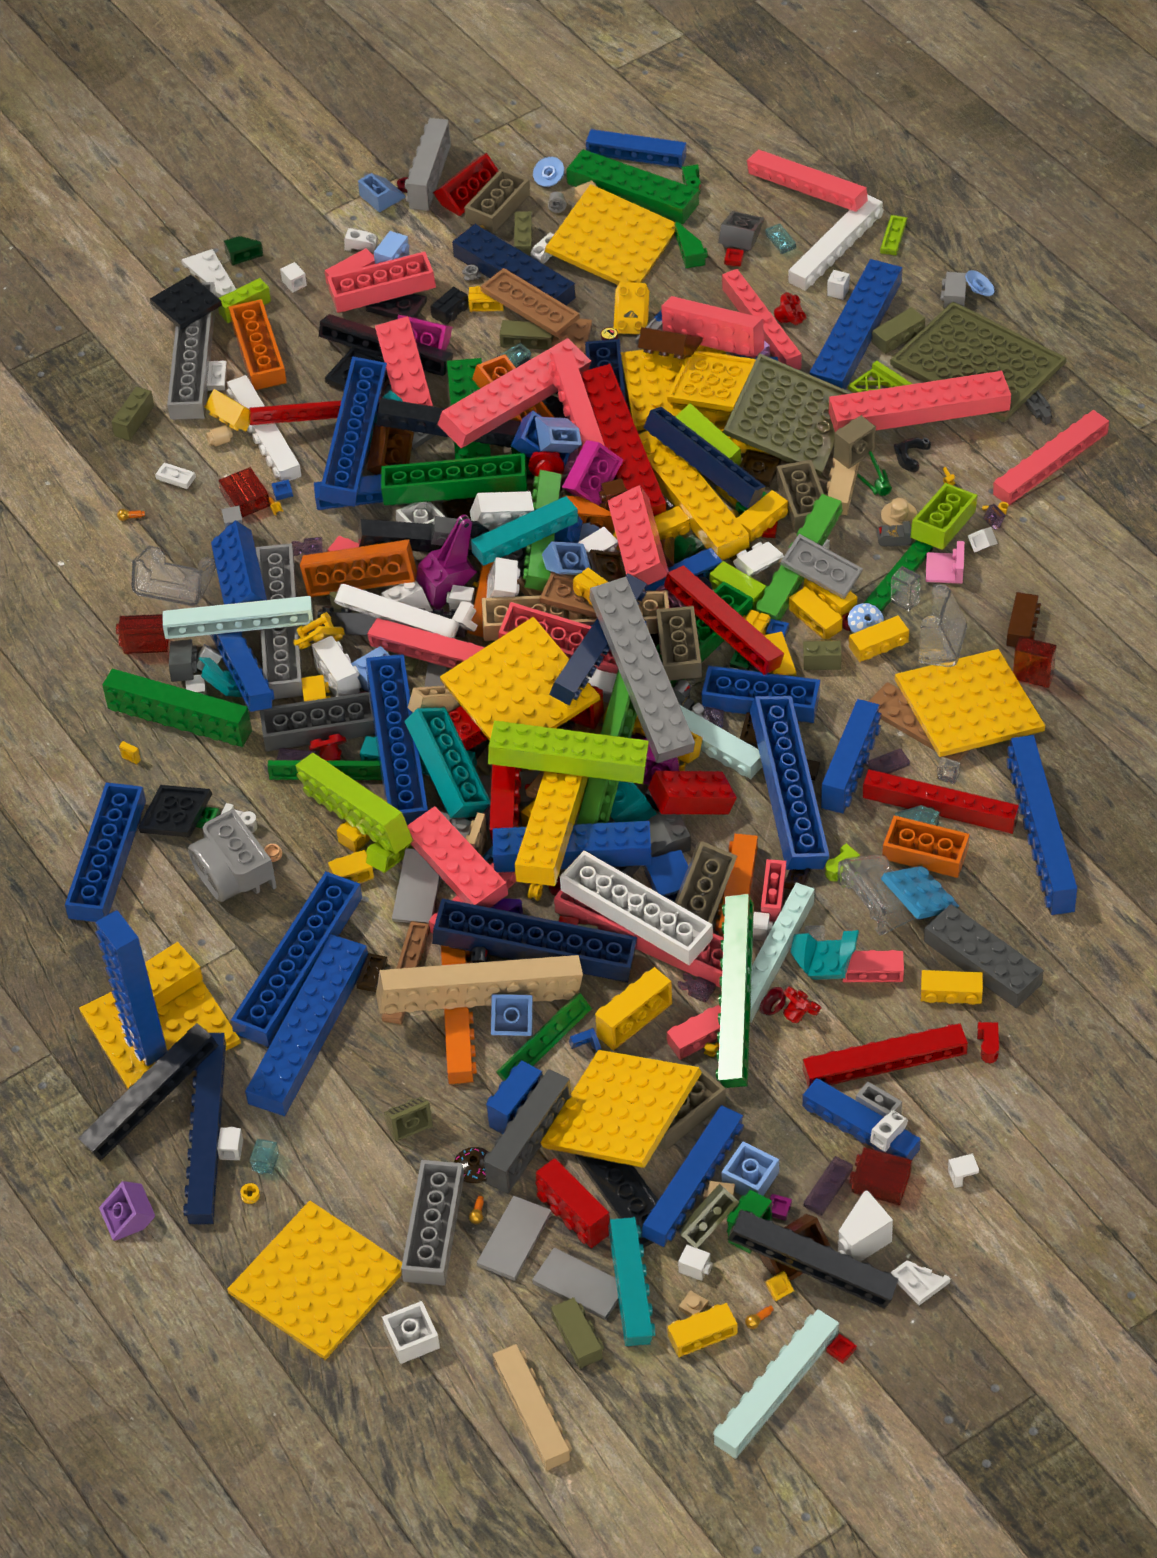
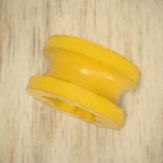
M531 883L528 890V899L535 898V901H539L543 893V885Z
M248 1183L241 1188V1199L244 1203L253 1204L258 1201L260 1194L257 1185ZM248 1191L253 1192L252 1196H248Z

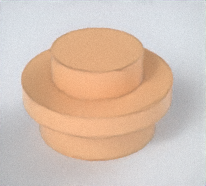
M268 844L264 850L272 862L281 859L282 849L277 844Z

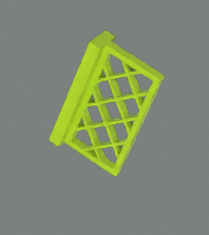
M875 361L872 364V369L850 383L848 389L853 393L877 390L868 389V385H876L880 389V386L891 388L912 383L879 361ZM871 376V377H873V378L876 379V380H867V379ZM865 385L866 389H858L856 386Z

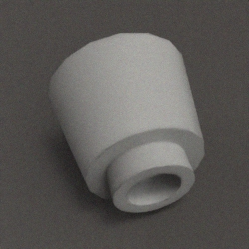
M558 191L551 193L548 202L549 210L554 213L563 212L567 206L564 195Z

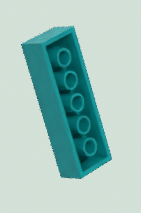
M417 708L404 722L450 818L476 817L477 813H483L491 805V801L446 708Z

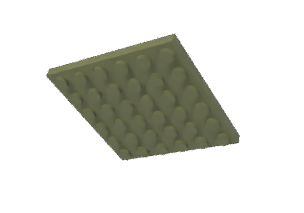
M759 353L723 433L789 463L812 460L817 475L821 476L834 447L835 430L829 415V397L851 394V392Z

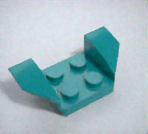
M198 658L205 664L201 675L204 680L226 696L242 697L229 671L225 670L223 672L211 658Z
M619 781L610 814L615 822L647 821L657 814L634 783Z
M843 931L842 940L817 941L809 933L794 934L791 954L803 971L813 980L843 979L846 977L851 956L856 950L859 931Z

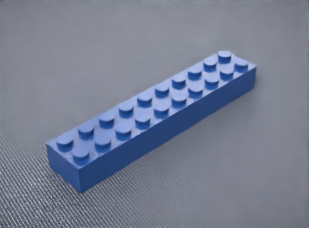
M873 259L869 260L809 375L846 390L872 340V330L879 327L902 283V267Z
M352 356L321 483L320 500L355 507L383 389L387 363Z
M404 654L366 658V674L384 797L387 803L403 813L405 821L409 825L426 813L428 808L419 751L404 722L413 713L408 709L410 692Z
M755 696L750 707V714L784 861H786V870L824 869L830 856L792 696Z
M1030 735L1011 738V744L1007 747L1009 756L1006 759L1007 768L1012 772L1011 783L1016 786V800H1020L1019 811L1020 815H1024L1023 826L1029 833L1027 834L1028 844L1033 847L1031 851L1032 859L1037 862V876H1041V891L1046 894L1044 897L1045 906L1050 909L1051 915L1075 912L1077 885L1035 737Z
M325 871L232 1017L233 1032L267 1047L270 1046L330 934L340 935L362 899L360 883Z
M116 910L95 922L97 927L95 933L101 942L99 947L104 954L102 959L107 965L105 970L110 977L108 981L113 989L111 992L117 1001L115 1006L119 1011L118 1017L123 1024L121 1029L126 1035L124 1040L129 1047L135 1049L134 1053L138 1060H143L149 1066L167 1052V1047L139 937L119 911Z
M330 934L245 1090L248 1105L286 1116L359 979L368 955L367 945Z

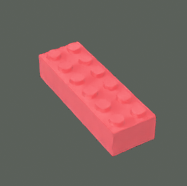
M425 251L327 276L329 291L337 313L436 288L434 272Z
M673 296L661 305L663 331L702 337L703 341L700 344L702 346L755 358L764 349L763 318Z
M409 317L376 325L375 328L384 362L387 363L386 369L392 391L403 402L434 407Z
M639 485L607 500L626 575L629 573L647 583V586L665 578L669 571L650 499Z
M435 806L407 825L413 842L410 843L412 847L464 903L491 908L509 895L506 882Z

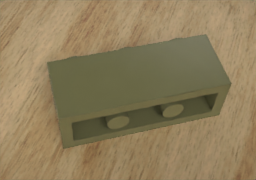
M515 212L514 247L531 257L532 212Z
M912 307L872 330V344L885 354L895 350L925 328V317Z
M502 320L499 334L500 347L548 350L551 348L554 335L532 322Z
M135 387L111 421L114 436L131 440L154 407L152 391Z
M719 1184L677 1229L678 1233L693 1247L698 1248L735 1208L739 1201Z
M573 1297L552 1306V1319L578 1368L581 1369L603 1359L602 1350H604V1345L599 1337H595L594 1326L590 1320H586V1313L582 1304H578Z

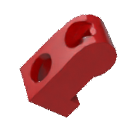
M978 1022L977 1039H983L980 1057L986 1063H994L998 1059L999 1051L998 1022Z

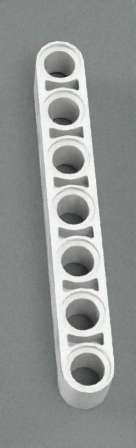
M346 584L340 585L334 600L336 604L351 610L427 632L437 633L449 638H455L460 625L452 619Z

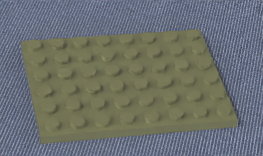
M955 302L949 304L890 359L891 365L924 382L1002 371L1011 393L1010 410L988 414L1002 422H1005L1066 363V357Z

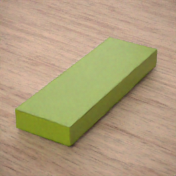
M890 216L880 248L881 254L897 256L907 224V217Z

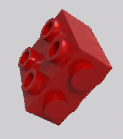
M462 706L448 712L466 751L488 739Z

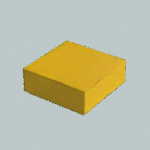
M122 741L119 745L122 758L138 764L141 760L139 749Z
M783 1271L765 1281L774 1301L794 1291L786 1273Z

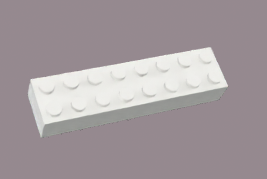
M583 851L560 876L561 891L687 965H690L713 939V925L586 851Z

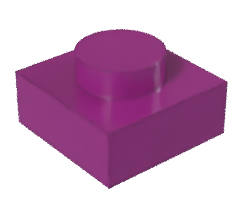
M772 1194L770 1200H772V1217L786 1221L792 1205V1199Z

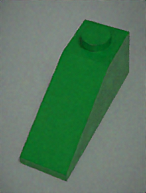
M675 222V237L685 268L704 266L708 253L707 249L703 248L702 241L679 222Z

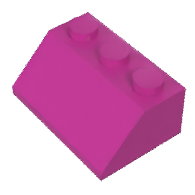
M398 315V319L407 317L404 315ZM409 317L416 342L446 350L453 327Z
M586 440L562 488L574 496L582 497L599 506L602 503L599 498L601 483L613 481L623 459L601 443Z

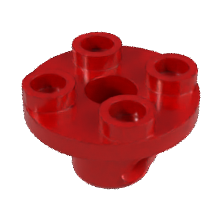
M789 292L781 295L780 306L774 309V316L778 322H791L794 325H799L806 320V314L800 306L801 301L798 295H792Z
M534 452L528 464L529 470L534 476H538L540 470L562 475L565 467L560 454L557 452Z
M340 734L330 735L328 740L315 739L310 741V751L320 750L319 757L325 761H340L342 751L338 748V745L347 742L346 737Z
M788 986L784 991L785 996L791 1001L783 1009V1015L790 1022L799 1023L806 1012L817 1016L822 1007L814 1001L810 1002L807 999L809 996L805 992L797 991L791 986Z

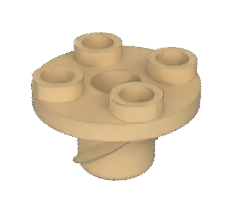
M895 498L882 509L881 520L884 525L889 526L902 525L903 521H910L912 527V520L916 517L917 510L906 499Z

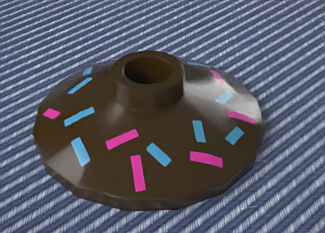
M469 1147L462 1150L456 1156L454 1163H463L464 1182L480 1183L486 1180L484 1158L488 1153L486 1149Z

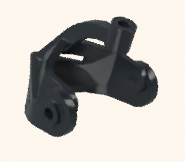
M911 438L894 444L899 465L911 472H918L920 466L918 461L908 456L907 449L929 450L931 448V442L928 438Z

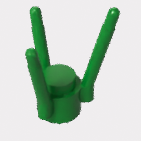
M869 451L879 478L875 480V485L873 486L860 474H857V477L873 491L874 495L878 493L880 496H886L892 490L886 470H882V475L872 451Z

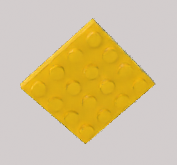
M696 350L691 357L686 358L667 395V400L672 403L685 405L691 403L693 406L732 412L756 359Z

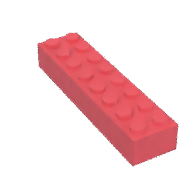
M510 602L498 633V639L534 617L570 659L592 626ZM610 650L607 656L603 655L604 659L601 665L595 667L601 671L617 674L618 667Z

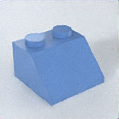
M551 541L542 553L546 570L557 574L578 575L586 568L591 569L584 544Z
M492 994L491 1035L533 1036V995Z

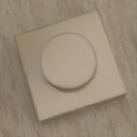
M690 1290L680 1303L679 1311L690 1317L694 1313L704 1312L709 1303L707 1299Z

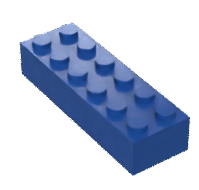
M235 520L211 542L224 605L267 600L252 531Z
M708 666L702 690V706L708 710L746 714L750 712L755 696H792L797 721L814 723L820 697V680L771 673L764 675L761 672Z
M857 699L822 782L821 808L844 814L846 807H850L852 801L851 794L857 790L858 778L861 779L863 775V765L868 763L869 750H873L875 745L874 738L879 736L881 730L879 723L882 713L879 712V704Z

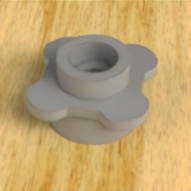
M475 265L466 266L462 270V274L465 275L464 280L479 279L481 275L478 273V267Z

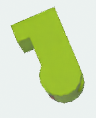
M847 843L840 848V855L826 862V878L829 881L835 882L845 877L860 865V854Z

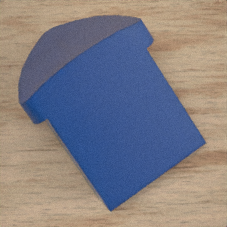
M594 1028L570 1036L569 1044L571 1049L591 1043L596 1052L602 1050Z

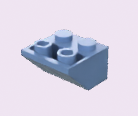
M371 173L358 180L360 196L378 212L406 198L404 193L384 177Z
M535 418L540 451L572 453L582 445L579 428L568 418Z

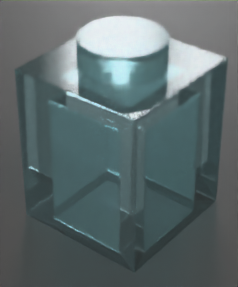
M257 1139L250 1158L252 1171L260 1174L273 1173L279 1156L277 1142Z

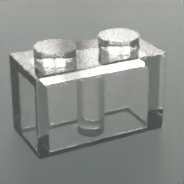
M902 566L892 576L891 602L907 611L917 606L921 599V575Z

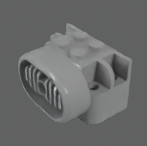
M234 809L206 822L203 826L204 838L190 844L188 847L189 857L197 874L219 902H224L240 892L253 890L257 894L260 892L259 885L268 882L273 890L277 888L272 860Z

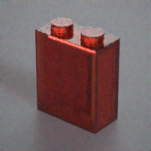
M251 467L218 480L221 494L230 507H240L242 517L270 506L269 494Z
M163 614L119 617V623L116 624V634L120 635L119 647L123 648L124 654L168 652L169 639H165Z
M1020 636L1015 648L1013 673L1017 680L1049 688L1054 675L1057 645Z
M864 1147L862 1154L857 1155L855 1161L856 1171H852L849 1178V1183L852 1184V1193L862 1195L863 1192L868 1190L874 1199L901 1205L912 1172V1160Z

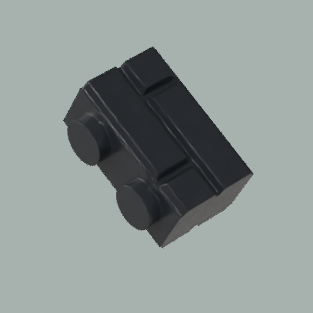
M453 286L430 306L432 318L444 325L454 321L457 315L468 309V295Z

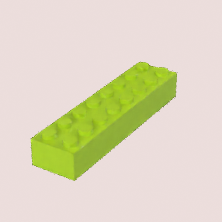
M494 721L489 744L488 764L643 784L649 741Z
M311 753L295 765L298 771L297 777L303 783V791L308 797H313L318 804H323L330 812H335L340 819H345L350 826L358 828L363 835H368L373 842H378L385 850H390L397 854L413 842L401 811L315 753Z

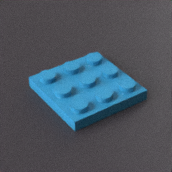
M923 866L887 872L881 877V880L917 920L937 916L950 904L957 909L959 907L954 898L943 889L942 885Z

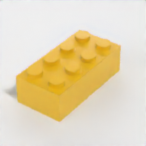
M178 941L145 962L157 1010L203 981L200 966Z
M654 967L650 971H646L635 983L629 984L625 991L614 996L611 1002L600 1007L595 1013L597 1037L613 1051L672 1005L671 980Z

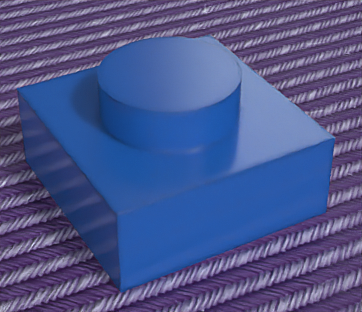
M289 479L271 484L276 501L293 497Z
M771 619L766 635L782 632L785 638L789 629V623Z

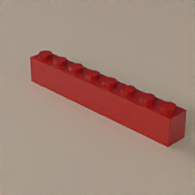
M684 565L667 573L664 587L685 606H694L695 614L762 674L765 675L781 666L784 653Z
M868 769L863 783V798L1010 834H1013L1018 820L1019 805L870 769Z
M961 1023L949 1024L945 1027L928 1029L924 1032L909 1033L906 1036L892 1037L884 1041L870 1042L862 1046H852L840 1051H830L822 1055L809 1056L803 1059V1073L808 1088L816 1078L828 1085H834L966 1055L968 1042Z

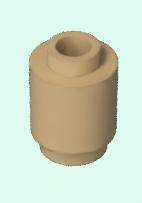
M224 425L209 430L206 433V438L209 446L214 445L216 447L231 442L233 433L230 427L227 428Z

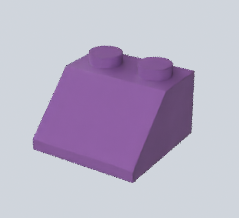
M122 1181L99 1207L112 1240L115 1241L144 1230L155 1217L148 1197L140 1183Z

